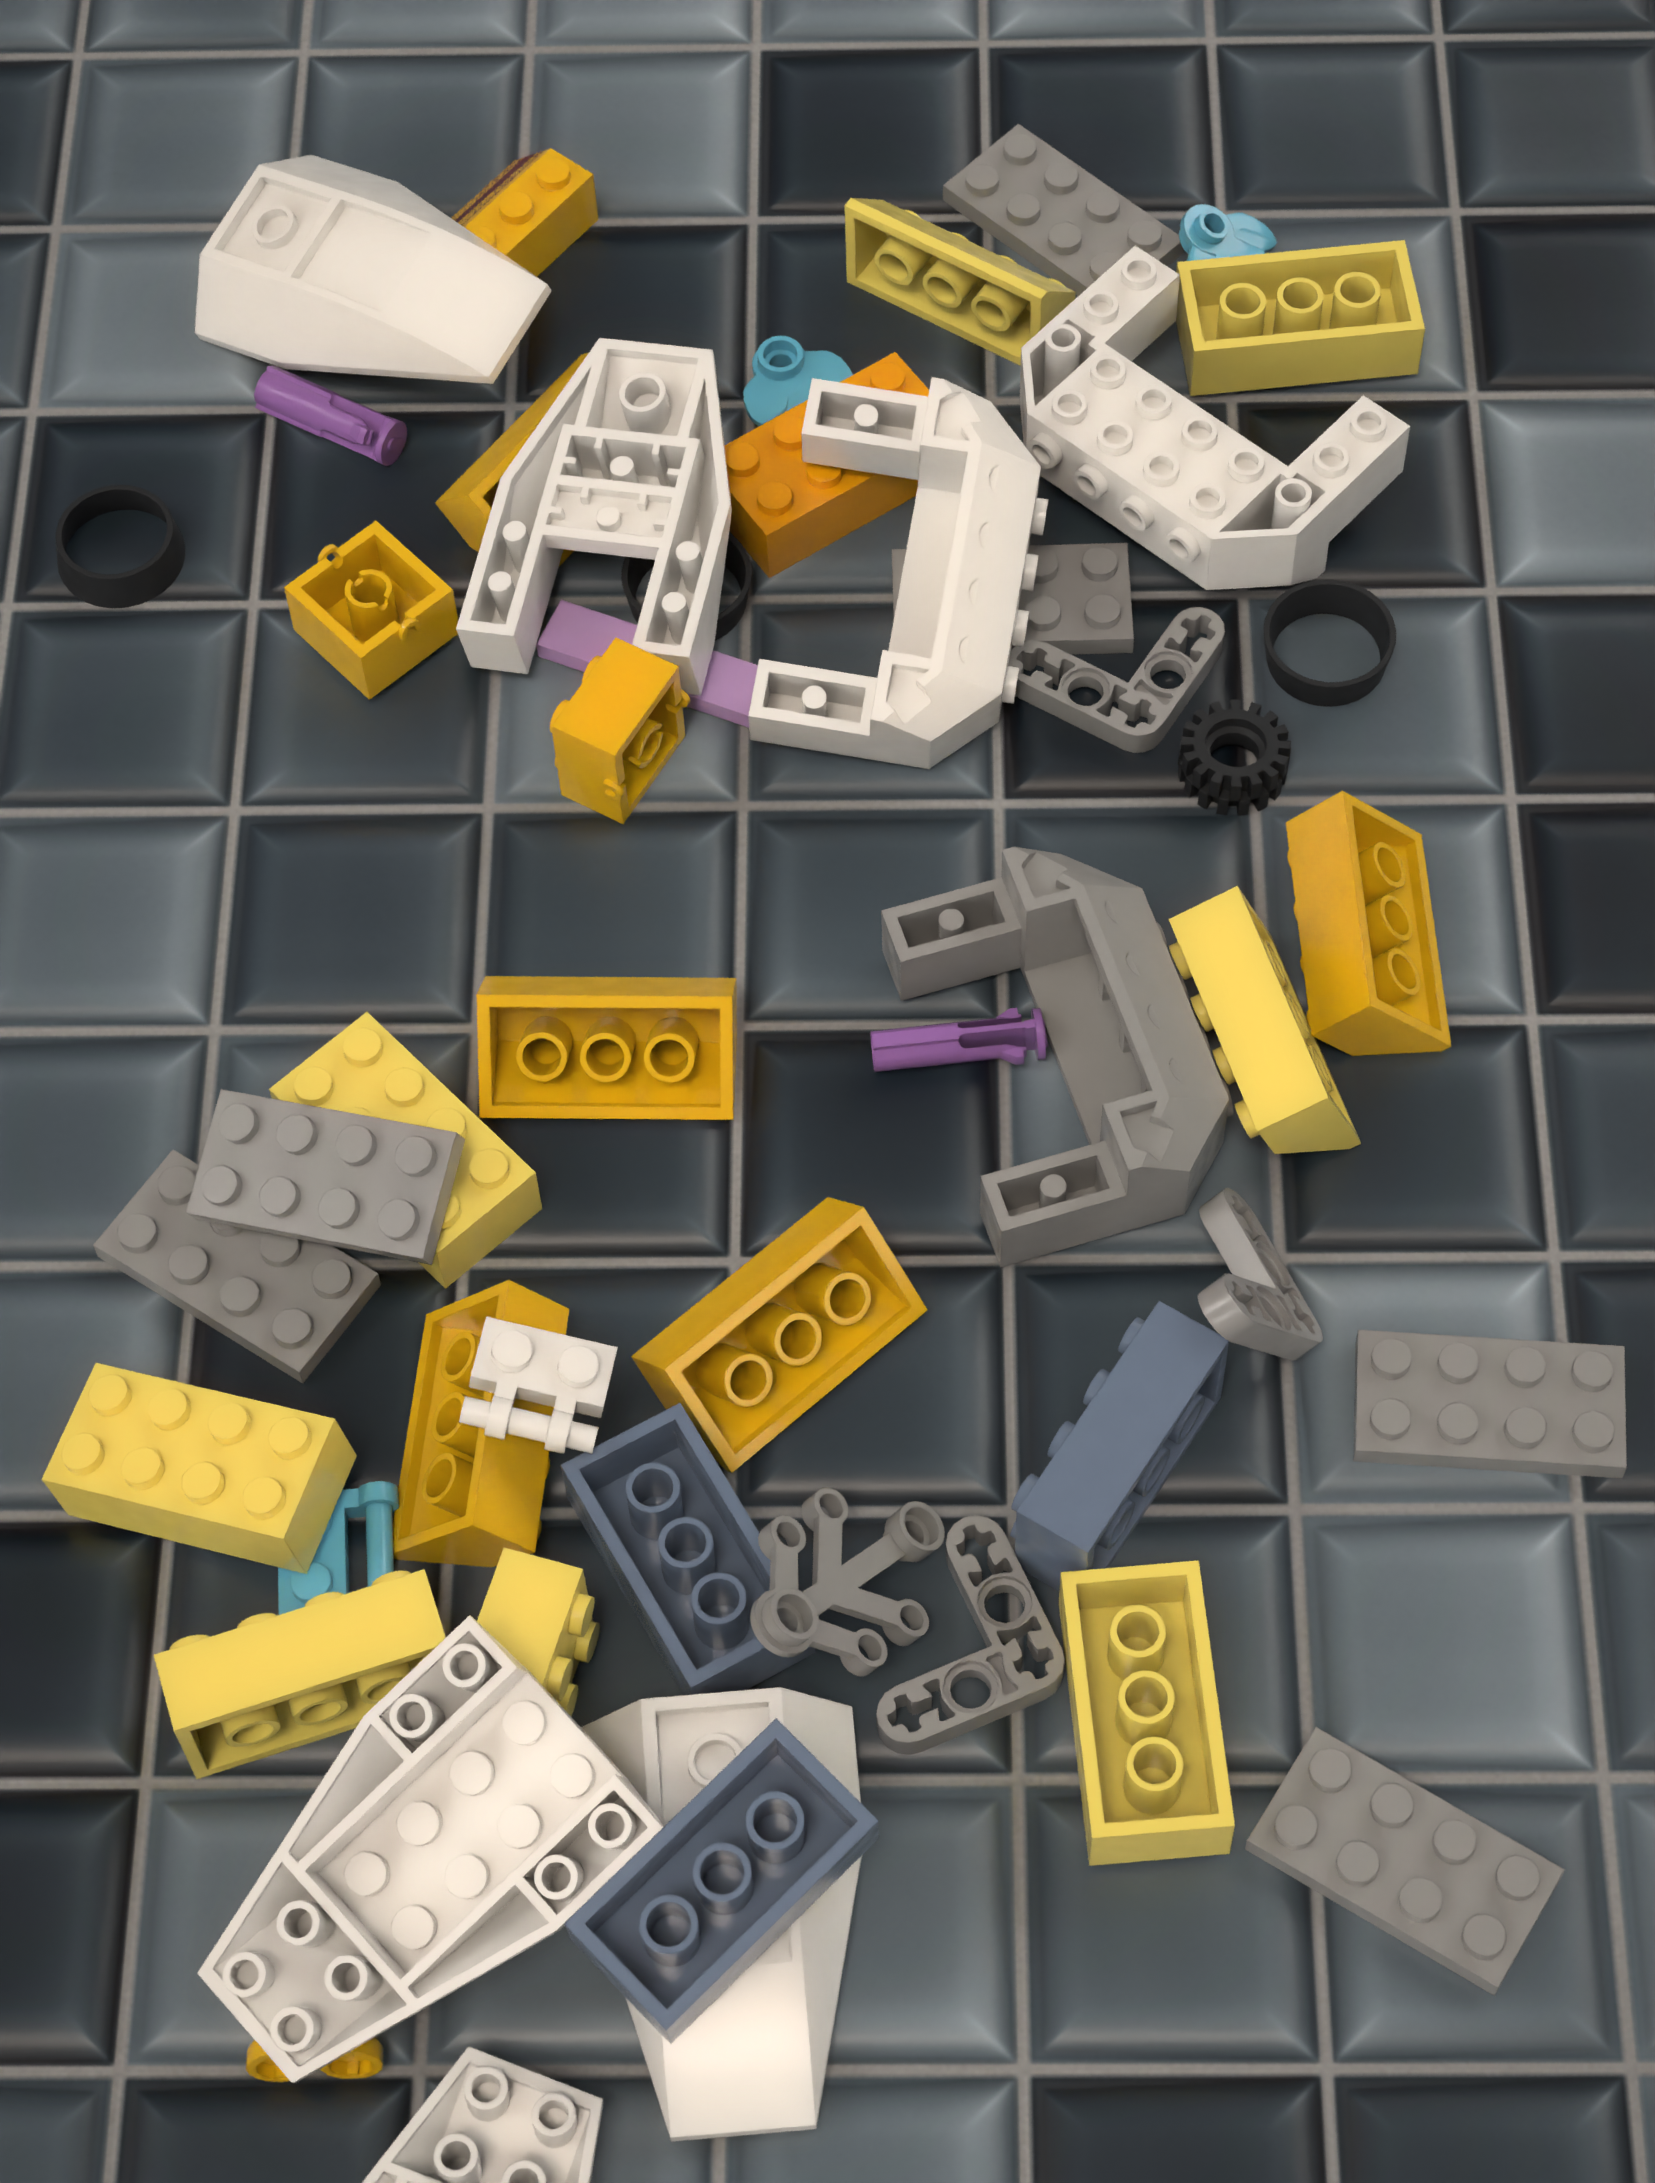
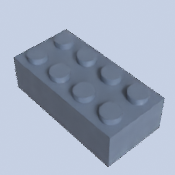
M1158 1301L1146 1321L1139 1317L1132 1321L1118 1348V1352L1123 1354L1111 1372L1102 1368L1096 1374L1083 1399V1404L1087 1408L1077 1423L1073 1424L1070 1421H1066L1060 1427L1048 1450L1047 1455L1052 1458L1040 1477L1030 1474L1015 1495L1011 1509L1016 1511V1521L1011 1529L1010 1536L1015 1539V1555L1023 1571L1059 1591L1061 1572L1110 1567L1220 1400L1229 1346L1228 1340L1161 1301Z
M681 1403L594 1447L592 1454L584 1452L561 1464L567 1499L682 1695L747 1690L815 1653V1648L808 1647L804 1652L795 1657H781L767 1650L755 1636L750 1621L751 1608L758 1597L770 1590L771 1560L761 1551L758 1542L759 1531Z
M776 1718L564 1923L570 1940L653 2027L672 2044L879 1839V1821Z

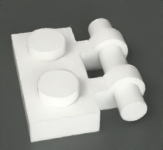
M486 1316L470 1376L469 1387L494 1393L492 1402L465 1396L459 1423L484 1428V1436L501 1440L505 1439L506 1434L544 1442V1450L564 1454L565 1449L570 1448L592 1454L598 1427L572 1420L574 1412L601 1418L618 1347ZM515 1398L554 1407L552 1416L513 1407Z

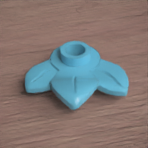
M1198 204L1191 207L1184 214L1180 223L1179 240L1183 249L1188 253L1187 261L1266 254L1277 244L1271 230L1253 216L1244 213L1225 215L1218 208L1207 204Z
M774 336L765 340L754 354L752 360L754 377L744 388V405L752 422L757 426H761L808 400L812 378L841 382L853 374L842 358L826 350L805 351L799 342L791 337Z

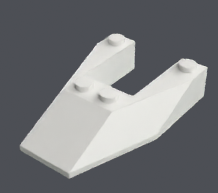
M607 338L598 339L500 478L456 627L471 667L528 674L563 549L655 560L632 645L679 666L681 689L687 694L701 695L715 643L732 514L713 350Z

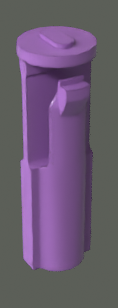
M267 366V370L257 382L254 393L257 403L256 409L319 437L329 439L385 466L393 464L404 448L407 438V426L400 420L383 415L277 366Z
M1009 1008L998 1017L990 1019L870 1031L874 1071L881 1072L1002 1059L1012 1064L1020 1065L1024 1064L1026 1050H1035L1037 1060L1046 1059V1047H1048L1045 1021L1042 1018L1040 1008H1032L1031 1019L1021 1022L1022 1016L1018 1014L1017 1008Z

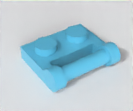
M374 1481L363 1484L356 1489L342 1490L307 1574L278 1567L279 1615L303 1608L307 1601L323 1593H350L348 1518L366 1517L367 1587L371 1586L378 1577L394 1571L392 1513L399 1508L398 1487L395 1484L385 1481Z

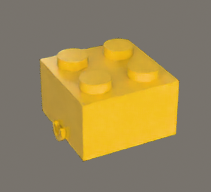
M374 521L339 548L334 544L324 547L319 553L318 563L284 587L294 631L369 700L458 635L456 630L458 615L453 589L377 521ZM330 553L335 556L331 562L327 559Z
M616 637L602 657L597 655L589 662L583 674L582 684L570 701L565 699L557 706L550 721V732L553 736L555 750V767L558 770L562 796L621 824L625 823L685 738L683 708L687 707L690 703V697L681 689L679 666Z

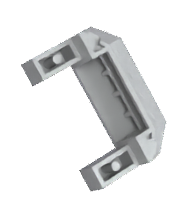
M1011 847L1002 850L1001 878L881 910L882 951L901 1001L1014 969H1021L1036 1008L1041 1009L1047 1038L1089 1145L980 1176V1215L999 1266L1004 1267L1184 1215L1224 1143L1227 1117L1233 1115V1103L1225 1081L1220 1078L1211 1056L1205 1031L1198 1025L1191 1008L1184 980L1180 974H1177L1172 962L1164 932L1160 924L1155 921L1143 889L1063 854Z

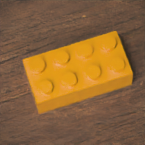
M896 352L840 382L922 396L929 395V389ZM808 400L725 445L732 506L729 531L769 578L914 498L917 494L918 480L802 462L801 433Z

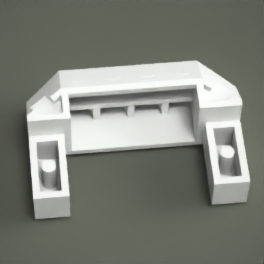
M1135 245L1021 347L1020 409L1023 442L1041 466L1040 476L1206 590L1291 586L1318 578L1326 568L1329 542L1403 471L1410 426L1363 395L1289 466L1285 465L1132 362L1176 321L1180 274Z
M932 377L929 395L922 396L812 378L801 433L802 462L918 480L917 494L888 651L882 650L878 677L759 659L748 715L750 740L930 769L999 722L1002 702L1014 704L1020 668L1008 666L1011 647H1024L1029 611L1018 609L1021 589L1029 591L1034 589L1039 555L1028 553L1031 534L1043 535L1048 507V499L1037 498L1041 466L991 401L945 379Z

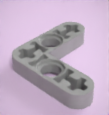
M1191 607L1181 611L1172 620L1129 682L1046 642L1039 640L1025 641L1024 647L1015 646L1010 653L1008 666L1020 668L1015 695L1123 750L1132 753L1146 752L1154 749L1162 741L1220 658L1223 651L1225 628L1220 616L1210 609ZM1199 632L1206 634L1207 638L1200 637L1190 650V657L1184 654L1187 636L1194 638ZM1036 665L1044 668V672L1036 670L1031 676L1023 674V669L1031 671ZM1162 670H1171L1181 675L1184 682L1176 688L1164 689L1154 684L1151 677ZM1053 684L1058 686V690H1053ZM1079 687H1090L1098 691L1102 698L1093 705L1082 706L1073 702L1069 694ZM1113 702L1118 703V709L1112 707ZM1140 716L1148 719V724L1140 722L1135 728L1127 725V720L1135 722Z
M1224 1188L1200 1206L1199 1213L1205 1228L1232 1274L1222 1275L1198 1294V1302L1202 1312L1213 1328L1226 1340L1292 1361L1298 1360L1322 1342L1323 1334L1321 1328L1251 1207L1237 1192L1230 1188Z
M973 1515L962 1518L951 1527L946 1540L948 1568L987 1648L901 1683L883 1695L878 1703L876 1713L878 1734L885 1746L896 1753L911 1755L923 1752L1041 1702L1055 1694L1062 1684L1065 1658L1059 1641L1004 1531L997 1522L988 1517ZM975 1538L979 1546L991 1544L987 1549V1563L992 1575L982 1581V1569L973 1554L961 1556L965 1553V1541L967 1539ZM999 1593L1013 1594L1023 1603L1024 1611L1013 1622H997L990 1618L985 1610V1604L989 1598ZM1026 1634L1027 1646L1032 1657L1037 1662L1048 1660L1045 1664L1043 1678L1035 1679L1030 1671L1018 1673L1022 1669V1651L1017 1640ZM963 1678H978L989 1687L990 1697L980 1707L964 1708L957 1704L951 1696V1689L955 1683ZM939 1692L942 1711L947 1716V1720H939V1711L936 1708L919 1717V1730L909 1733L904 1724L892 1727L896 1722V1710L898 1708L906 1706L912 1715L922 1713L932 1708V1695L930 1693Z

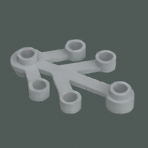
M823 1487L805 1500L801 1508L805 1524L814 1531L812 1586L803 1592L798 1590V1553L806 1545V1534L803 1527L790 1516L781 1515L776 1517L760 1531L758 1536L761 1551L771 1560L770 1590L763 1593L753 1603L750 1613L751 1626L759 1642L775 1655L795 1657L804 1652L808 1647H812L840 1656L844 1667L850 1673L863 1677L872 1673L886 1661L888 1651L883 1638L877 1632L868 1628L852 1632L820 1620L819 1615L827 1609L853 1616L882 1626L885 1635L894 1644L899 1646L911 1645L923 1636L929 1628V1618L925 1609L915 1600L902 1599L896 1601L859 1589V1587L898 1560L903 1562H919L925 1559L942 1545L945 1530L941 1518L934 1509L922 1502H909L887 1519L885 1531L881 1539L842 1565V1523L846 1521L849 1514L848 1504L837 1490ZM820 1505L826 1508L830 1517L822 1511ZM777 1533L785 1538L788 1546L780 1541ZM901 1616L906 1619L910 1629L902 1622ZM858 1645L866 1651L869 1659L861 1654Z

